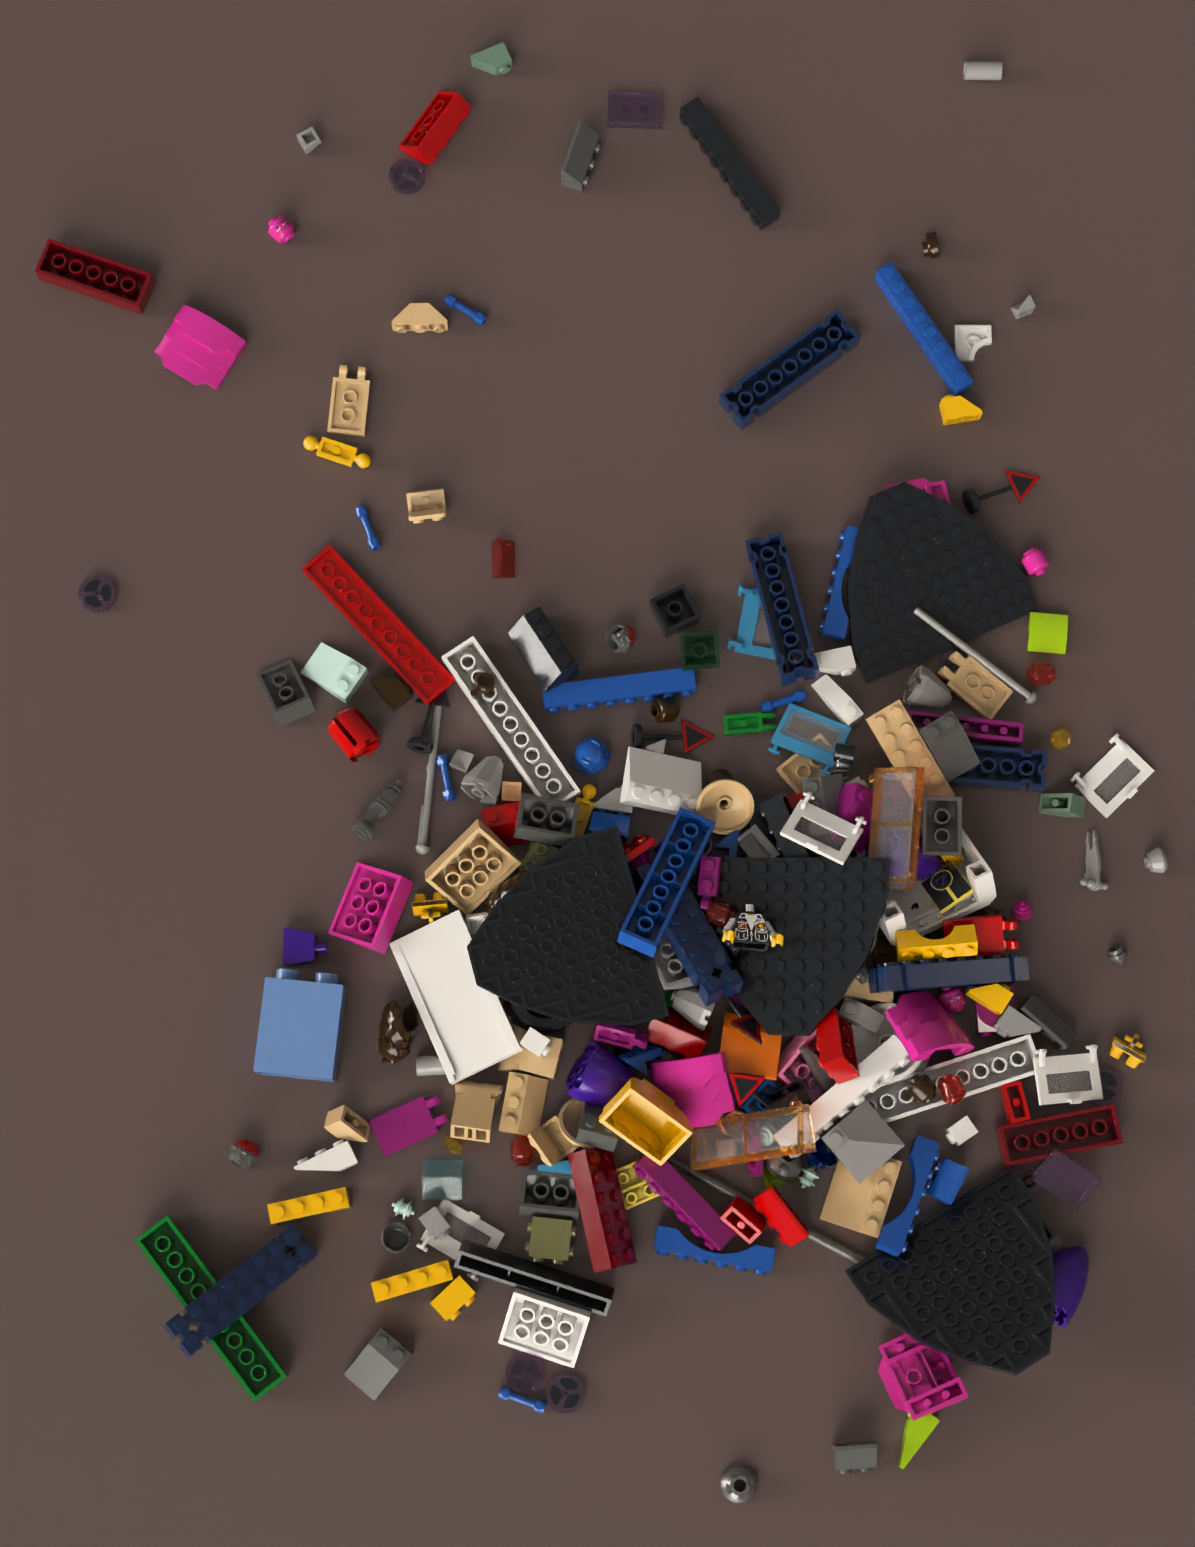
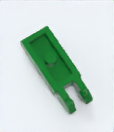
M761 712L723 716L725 736L774 731L778 725H763L762 720L777 718L776 713L761 714Z

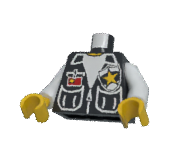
M745 904L743 912H738L735 918H731L723 928L722 941L730 940L729 949L767 951L770 941L772 947H775V944L783 946L784 936L775 932L771 924L766 921L764 914L755 913V906L753 904Z

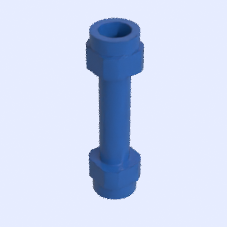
M451 294L447 295L444 304L452 309L454 307L474 318V322L483 325L486 322L488 316L480 310L476 312L459 302L458 297Z
M365 505L357 507L355 511L369 539L367 541L371 551H375L381 548L378 537L375 536L368 519L369 513Z
M803 689L794 691L792 695L771 702L769 700L760 703L762 713H770L774 708L795 701L797 703L807 699Z
M447 754L439 755L436 757L437 766L441 768L445 788L443 797L445 802L456 800V790L452 789L448 769L450 760Z
M501 1386L498 1398L506 1401L508 1399L532 1407L534 1408L533 1411L542 1414L547 1404L543 1400H534L512 1392L510 1388Z

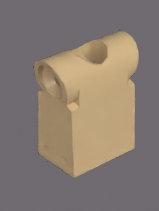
M511 1023L519 1042H521L527 1031ZM543 1035L551 1040L550 1045L552 1048L547 1056L543 1055L542 1058H539L521 1046L523 1051L500 1061L498 1070L520 1071L555 1080L565 1042L563 1039Z
M461 1080L455 1083L456 1099L451 1120L450 1137L490 1143L495 1107L500 1100L503 1085L476 1083L468 1080Z

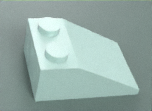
M322 642L300 672L301 675L346 704L349 703L369 674L366 667Z

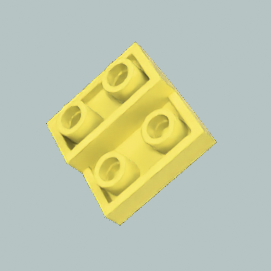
M640 1158L616 1168L625 1210L660 1196L658 1193L656 1194L651 1191L648 1186L649 1184L635 1174L632 1166Z

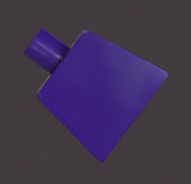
M284 928V967L315 963L316 954H327L328 943L317 942V935L315 933Z

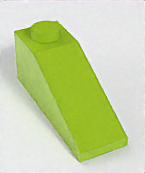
M907 1413L908 1419L905 1424L898 1466L901 1469L906 1467L940 1422L931 1413L915 1421Z

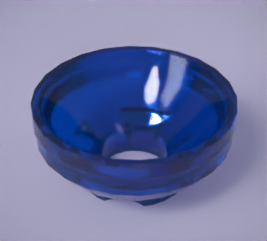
M821 1137L814 1144H808L805 1147V1157L810 1166L826 1170L836 1164V1155L833 1152H826L824 1141Z

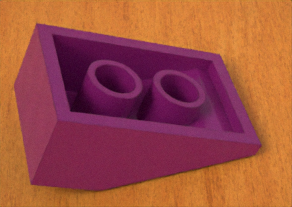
M859 783L841 786L835 816L854 825L858 822L855 820L856 817L860 818L862 816L867 821L866 825L862 824L860 828L864 829L863 833L852 849L857 853H862L882 815L885 796ZM832 831L831 840L843 846L847 838Z

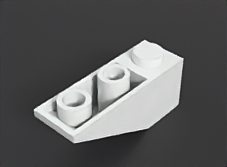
M342 1139L332 1144L333 1148L327 1151L326 1148L315 1152L316 1156L311 1159L305 1157L297 1161L298 1165L294 1166V1169L300 1171L342 1172L358 1164L359 1161L350 1142H344Z

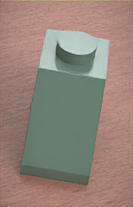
M504 42L470 55L472 67L493 75L506 74L513 69L512 59Z
M1074 793L1041 794L1038 812L1067 818L1083 817L1086 798Z

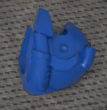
M586 737L575 748L576 759L572 765L579 772L596 774L607 767L610 761L609 749L604 742L599 741L597 738Z

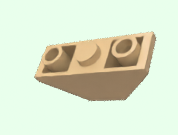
M410 303L392 320L393 331L398 333H406L407 331H415L417 333L434 331L441 333L444 330H448V321L430 303Z

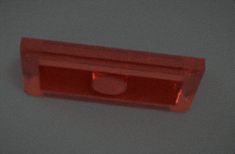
M504 539L493 541L491 544L492 578H515V541Z

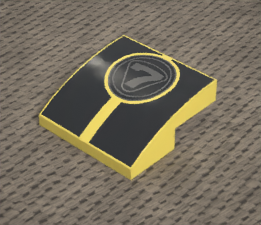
M953 862L920 883L941 914L974 892Z

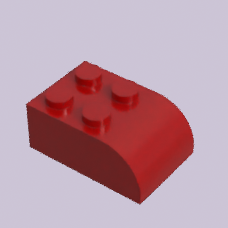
M835 1008L816 1027V1047L820 1053L818 1062L821 1068H825L829 1077L840 1084L857 1078L860 1074L853 1030Z

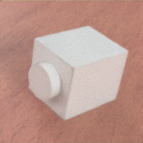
M531 1027L519 1043L539 1058H542L543 1055L547 1056L552 1048L550 1045L551 1040Z
M968 1116L963 1117L945 1130L948 1133L946 1134L948 1141L952 1145L955 1143L956 1146L961 1145L978 1133V1130Z

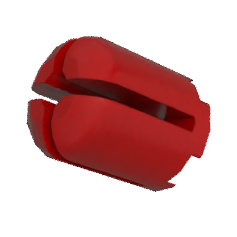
M344 709L337 714L338 719L333 717L328 726L330 736L353 763L359 762L357 758L365 754L369 756L379 747L378 741L382 739L381 736L358 709Z

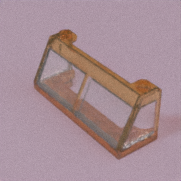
M924 767L875 768L873 774L869 776V785H872L873 795L868 857L890 858L889 889L912 891L916 884Z
M802 1101L790 1102V1106L724 1117L720 1118L715 1125L693 1128V1134L691 1135V1171L709 1170L723 1166L817 1152L809 1104H802Z

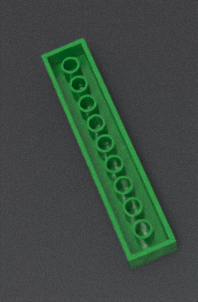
M170 1215L165 1216L135 1240L184 1308L219 1281ZM245 1315L210 1342L254 1402L258 1401L290 1376Z

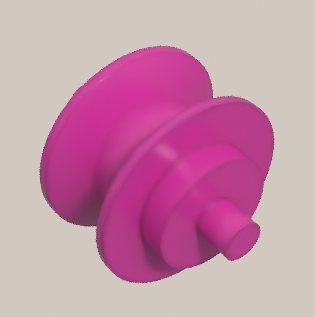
M648 851L643 852L632 860L634 868L646 863H650L651 866L653 864V857Z
M1022 900L1013 904L1014 918L1023 921L1032 917V904L1030 902Z

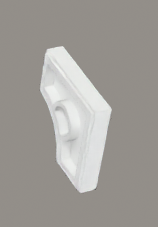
M954 325V353L960 362H973L978 349L991 345V325Z

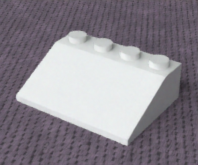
M628 747L620 797L621 804L677 815L680 807L697 814L696 803L702 791L701 762Z
M515 1287L498 1343L574 1368L592 1312Z

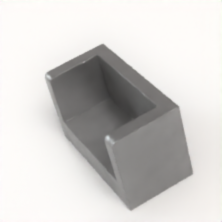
M755 824L736 840L737 844L749 858H778L780 855Z

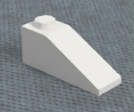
M851 645L814 653L820 672L832 675L841 674L842 677L852 675V672L856 669Z
M827 674L811 685L842 724L851 727L862 719L864 713Z

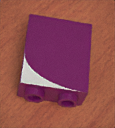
M1005 984L1011 988L1010 992L1013 993L1007 1006L1010 1005L1016 1009L1014 984ZM975 985L972 987V989L987 985ZM975 1001L977 1025L975 1032L976 1034H981V1037H993V1033H997V1029L993 1026L1000 1015L998 1016Z

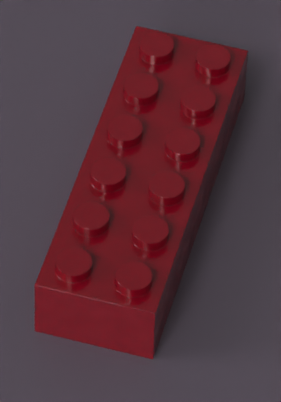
M49 238L35 269L39 280L143 315L156 283L152 273Z
M1115 1104L995 1128L1003 1167L1123 1143Z
M590 1148L568 1154L594 1273L637 1263L613 1153L600 1148Z

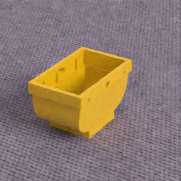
M632 1077L604 1106L603 1113L599 1116L600 1123L660 1166L693 1134V1128L690 1126L688 1118L675 1105V1101L646 1079L641 1081Z

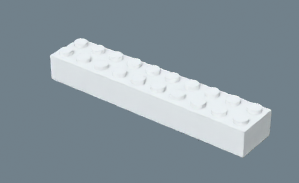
M474 636L441 656L444 665L455 678L457 684L535 796L571 802L576 797H579L581 795L580 789ZM482 672L491 674L496 682L494 690L489 694L480 693L477 699H473L471 697V690L475 689L474 680L476 676Z
M1028 1034L927 1067L925 1071L913 1072L906 1078L898 1081L881 1082L880 1087L875 1092H869L864 1098L882 1119L889 1123L999 1087L1003 1084L1033 1076L1035 1073L1032 1058H1038V1055L1035 1054L1036 1049L1031 1035ZM915 1074L919 1076L923 1074L928 1075L937 1086L935 1092L937 1095L927 1104L923 1102L917 1103L907 1091L910 1084L909 1079ZM854 1105L852 1108L849 1109V1111L851 1112V1111L854 1110L857 1106Z

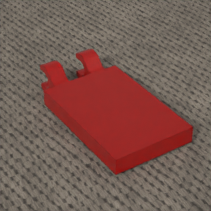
M999 914L942 920L943 938L953 931L954 926L974 924L978 940L977 955L962 957L1005 954V948H1019L1017 938L1004 939L1003 937L1004 929L1017 930V921L1015 919L1002 920V915Z

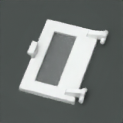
M1118 733L1109 740L1111 744L1115 742L1116 745L1082 779L1079 777V772L1070 779L1071 782L1074 780L1077 782L1074 787L1105 818H1108L1127 798L1130 799L1138 791L1137 788L1154 772L1127 743L1118 738L1120 736Z
M810 791L808 793L804 792L803 795L806 797L804 800L800 799L782 828L780 835L844 865L863 833L864 829L860 828L862 824L866 825L867 821L862 816L860 818L856 817L855 820L858 822L854 825L808 803L810 799L814 800L815 796Z
M1086 1045V1049H1089L1090 1053L1046 1057L1047 1049L1035 1050V1054H1039L1038 1058H1032L1039 1105L1069 1102L1070 1104H1080L1082 1101L1103 1099L1097 1059L1098 1045Z
M444 1198L438 1209L452 1227L448 1230L450 1233L440 1240L439 1237L434 1239L426 1229L420 1239L423 1243H418L416 1246L427 1252L428 1248L425 1246L429 1244L456 1260L463 1239L497 1249L505 1233L479 1219L480 1216L474 1212H467ZM467 1274L472 1280L478 1281L477 1274Z

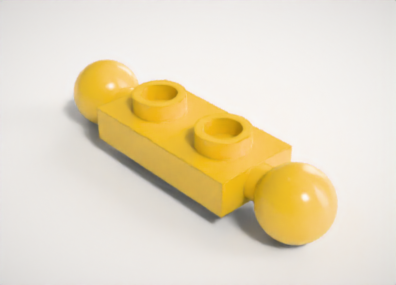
M307 436L303 441V445L307 450L313 451L317 449V456L352 467L353 463L356 462L360 468H367L371 463V458L368 454L361 453L357 455L358 448L323 436L320 442L314 436Z
M592 784L584 785L581 790L583 798L576 797L575 803L579 804L575 839L584 834L594 808V802H591L590 799L596 796L597 790Z

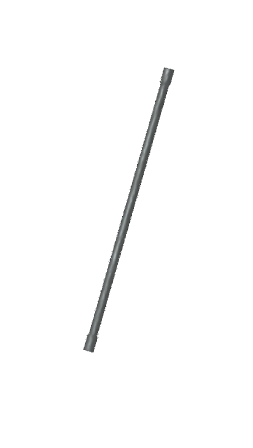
M619 1136V1140L623 1141L626 1144H629L627 1141H625ZM672 1155L667 1159L672 1167L733 1199L738 1195L757 1211L753 1206L754 1200L752 1197ZM807 1227L809 1229L808 1239L854 1263H858L866 1258Z

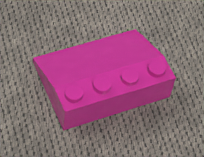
M357 862L328 934L385 955L414 883L401 875Z

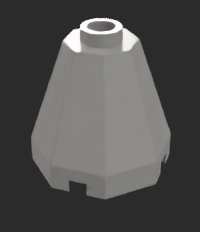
M922 665L917 667L907 683L910 685L909 691L905 689L903 693V702L913 706L941 709L948 706L952 700L951 690L929 668Z
M497 756L485 757L465 775L461 782V789L470 798L475 799L477 796L482 798L480 800L481 803L495 805L499 798L504 768L502 760Z
M700 988L678 989V991L674 989L670 1001H673L672 1007L694 1027L704 1031L715 1003L705 1007L698 994Z

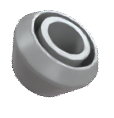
M1157 847L1147 853V856L1144 857L1146 869L1149 868L1151 872L1164 873L1167 870L1168 862L1163 849Z

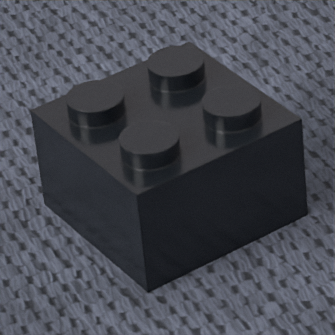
M684 583L649 600V606L665 638L700 622L701 616Z

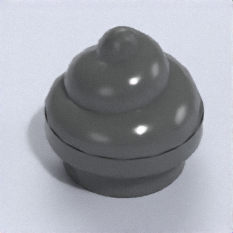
M1121 944L1110 947L1108 949L1110 961L1123 965L1127 956L1126 948Z

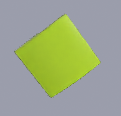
M1030 612L1027 651L1066 654L1068 615Z

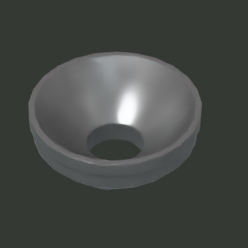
M776 1147L769 1153L766 1159L769 1172L779 1180L790 1181L795 1179L802 1169L800 1156L793 1157L792 1162H786L782 1157L783 1154H786L781 1147Z
M732 1466L722 1476L721 1490L724 1496L731 1502L745 1503L752 1499L757 1491V1478L745 1466ZM738 1479H742L746 1483L745 1489L740 1492L734 1489V1482Z

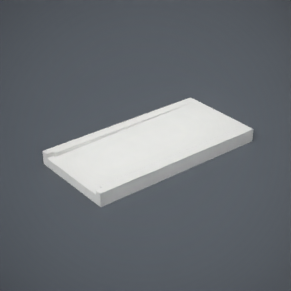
M460 910L389 943L445 1074L452 1085L523 1051L500 998L476 985L467 951V946L473 937Z

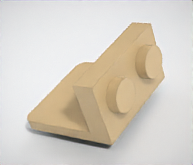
M444 488L406 493L409 521L422 523L424 519L431 518L432 521L443 520V517L447 516Z
M559 1113L542 1126L527 1134L530 1144L537 1149L541 1160L549 1167L563 1160L568 1154L579 1148V1146L569 1142L561 1133L558 1125Z

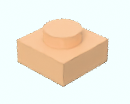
M502 781V802L520 801L522 782Z

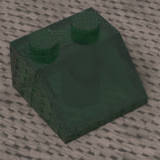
M717 631L679 633L682 671L720 668Z

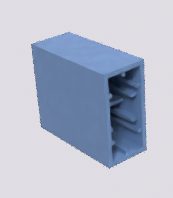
M277 969L276 978L265 977L253 1072L260 1075L336 1082L347 988L344 985L338 984L339 975L315 973V981L311 982L299 980L300 971Z

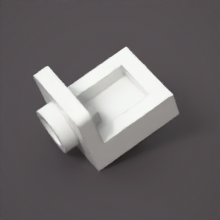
M482 912L466 915V922L471 935L476 934L489 913Z

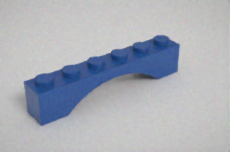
M847 525L845 531H841L839 541L843 543L841 549H837L835 557L838 560V565L833 566L831 577H834V582L829 584L827 595H830L829 602L825 601L823 612L826 613L825 620L821 619L819 630L822 631L821 637L841 642L845 639L849 622L842 603V580L851 564L854 540L858 531L857 527Z
M917 1135L908 1154L912 1172V1190L909 1201L903 1212L881 1229L875 1248L896 1257L901 1252H905L908 1242L905 1241L907 1234L911 1235L915 1223H912L914 1215L918 1216L921 1209L919 1204L920 1198L925 1197L928 1189L925 1186L926 1181L931 1179L934 1169L931 1167L933 1162H937L941 1151L938 1150L939 1143Z
M660 1225L657 1226L653 1247L654 1250H657L656 1254L668 1256L669 1253L677 1254L676 1258L688 1260V1256L695 1257L696 1262L707 1264L708 1260L716 1262L715 1266L727 1268V1264L735 1265V1270L744 1272L747 1271V1268L755 1269V1274L766 1276L767 1272L771 1273L775 1255V1248L754 1245L737 1253L721 1254L709 1252L692 1244L678 1229Z

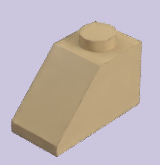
M344 1104L327 1113L324 1128L340 1139L367 1142L371 1125Z

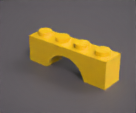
M974 924L954 926L953 931L947 937L935 940L922 937L915 929L895 931V947L898 962L977 955L978 940Z
M343 1187L267 1204L270 1222L272 1225L307 1216L350 1208L351 1203L348 1188Z
M445 1260L372 1282L371 1286L375 1301L380 1302L454 1280L450 1261Z

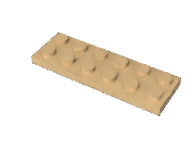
M900 699L865 719L919 812L920 798L922 796L956 797Z

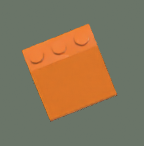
M725 1012L719 1052L725 1051L729 1072L776 1080L782 1035H768L759 1024L762 1045H760L729 1023L739 1019L736 1013Z

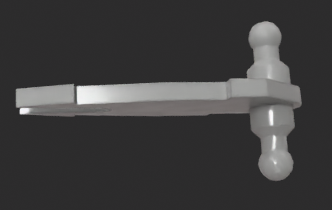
M1096 830L1092 831V841L1091 833L1087 831L1085 842L1086 874L1080 880L1082 886L1086 885L1092 891L1107 890L1109 887L1106 882L1102 883L1100 881L1101 857Z

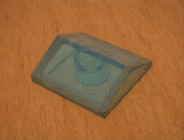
M424 1159L422 1199L462 1200L463 1160Z

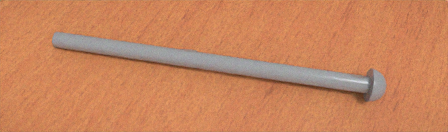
M917 607L913 613L973 657L1019 694H1022L1026 698L1025 703L1032 704L1036 701L1037 694L1035 691L1031 693L922 609Z
M442 706L434 707L431 743L434 748L433 752L429 754V762L426 768L427 780L424 805H421L417 846H415L419 854H426L430 850V847L427 846Z

